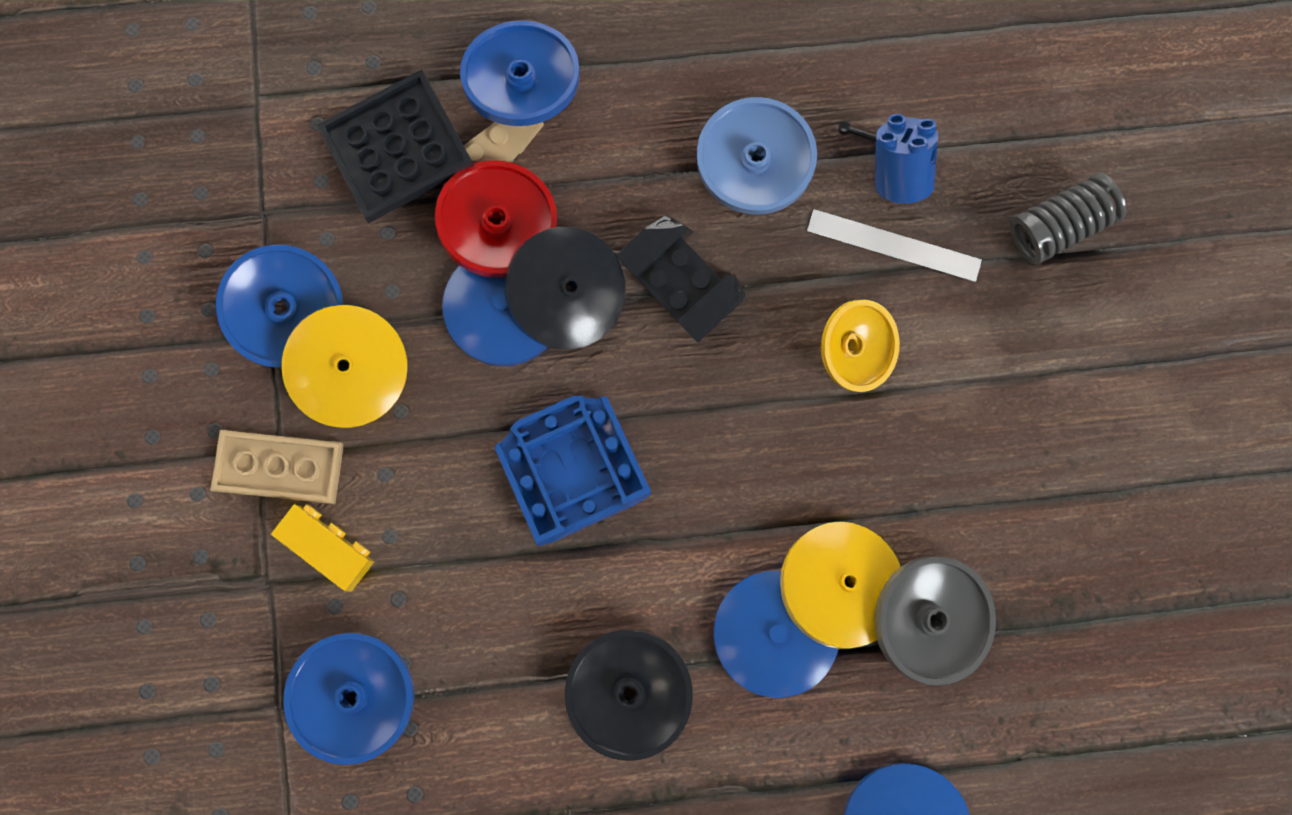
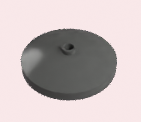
M922 557L906 563L888 579L877 601L875 631L884 656L899 673L920 683L947 685L966 678L982 664L992 646L995 635L996 613L988 587L973 569L951 558Z

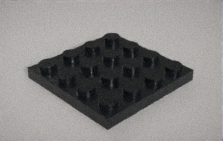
M423 70L317 124L368 224L446 183L457 172L474 166Z

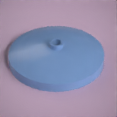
M763 97L740 99L719 109L705 124L697 146V167L706 189L724 206L746 214L773 213L794 203L809 186L817 162L816 141L811 128L804 118L788 105Z

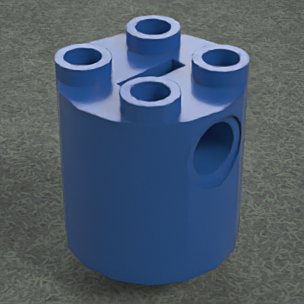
M893 114L888 117L887 123L877 130L875 189L885 200L909 204L929 197L934 191L938 132L934 120L906 118L902 114Z

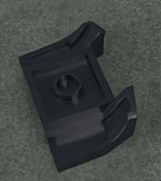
M663 216L643 229L616 256L694 340L699 343L744 300L745 292L735 274L729 273L721 280L685 242L684 239L694 232L673 217Z

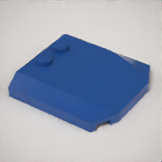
M583 396L569 397L516 421L510 428V433L501 443L498 442L495 446V450L537 546L560 540L639 504L652 495L607 397H600L601 399L584 398Z

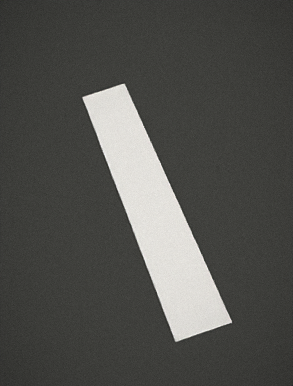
M813 209L807 231L975 282L982 259Z

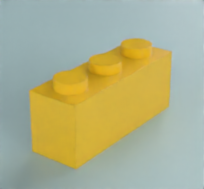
M294 504L271 535L342 590L352 592L374 563L368 557L371 552L357 541L352 545L343 537L346 535V532L331 522L327 526L319 520L322 514L312 506L306 504L305 507Z

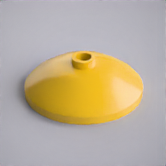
M849 301L836 309L825 325L821 340L822 360L831 379L844 389L865 392L877 388L890 376L899 355L900 341L896 323L891 314L882 305L874 301Z

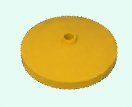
M337 305L314 312L301 321L293 330L283 351L282 376L290 398L308 417L332 427H358L382 417L399 399L407 379L408 364L406 351L397 332L381 316L358 306ZM341 360L349 362V369L347 371H340L338 369Z
M848 522L823 524L801 536L788 551L782 565L780 577L782 600L794 624L802 633L815 642L837 649L861 647L877 640L875 631L877 601L885 583L901 566L889 545L873 531ZM845 578L847 579V583L850 585V588L845 585Z

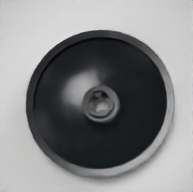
M555 227L530 237L517 249L507 267L504 293L511 317L520 330L530 339L554 349H576L598 341L612 329L623 309L626 285L618 258L603 240L579 228ZM568 281L569 285L573 287V292L566 290L565 286Z
M617 630L604 634L592 641L574 660L565 685L566 711L577 735L596 752L612 759L624 761L646 759L668 748L684 730L693 703L691 676L680 654L662 638L641 630ZM626 687L636 690V695L633 698L625 695Z

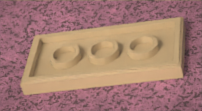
M220 430L210 491L335 504L344 444L342 442Z

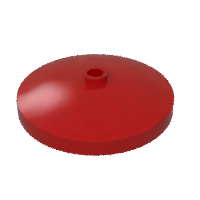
M491 160L475 163L474 166L457 172L447 181L436 203L435 225L439 241L453 261L462 268L477 275L501 278L505 277L507 267L514 253L526 240L539 232L557 227V210L552 194L537 175L511 162Z

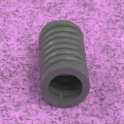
M1098 172L1088 179L1067 188L1066 191L1048 198L1047 201L1029 208L1027 212H1022L1012 217L1010 220L1011 235L1022 256L1029 263L1038 265L1052 258L1054 254H1059L1064 249L1073 247L1075 243L1082 242L1084 238H1090L1094 233H1099L1104 228L1113 226L1114 222L1117 223L1124 220L1127 212L1126 203L1114 180L1105 173ZM1108 193L1112 196V198H1113L1114 201H1115L1116 211H1115V207H1114V205H1113L1112 200H1111L1110 197L1108 196ZM1023 227L1025 228L1026 236L1029 241L1028 244L1024 237ZM1031 247L1035 251L1036 255L1032 253V251L1030 250Z

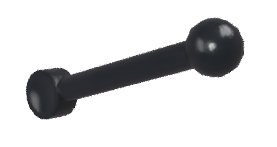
M842 121L838 126V131L841 134L849 132L876 141V135L850 127V124L846 121Z

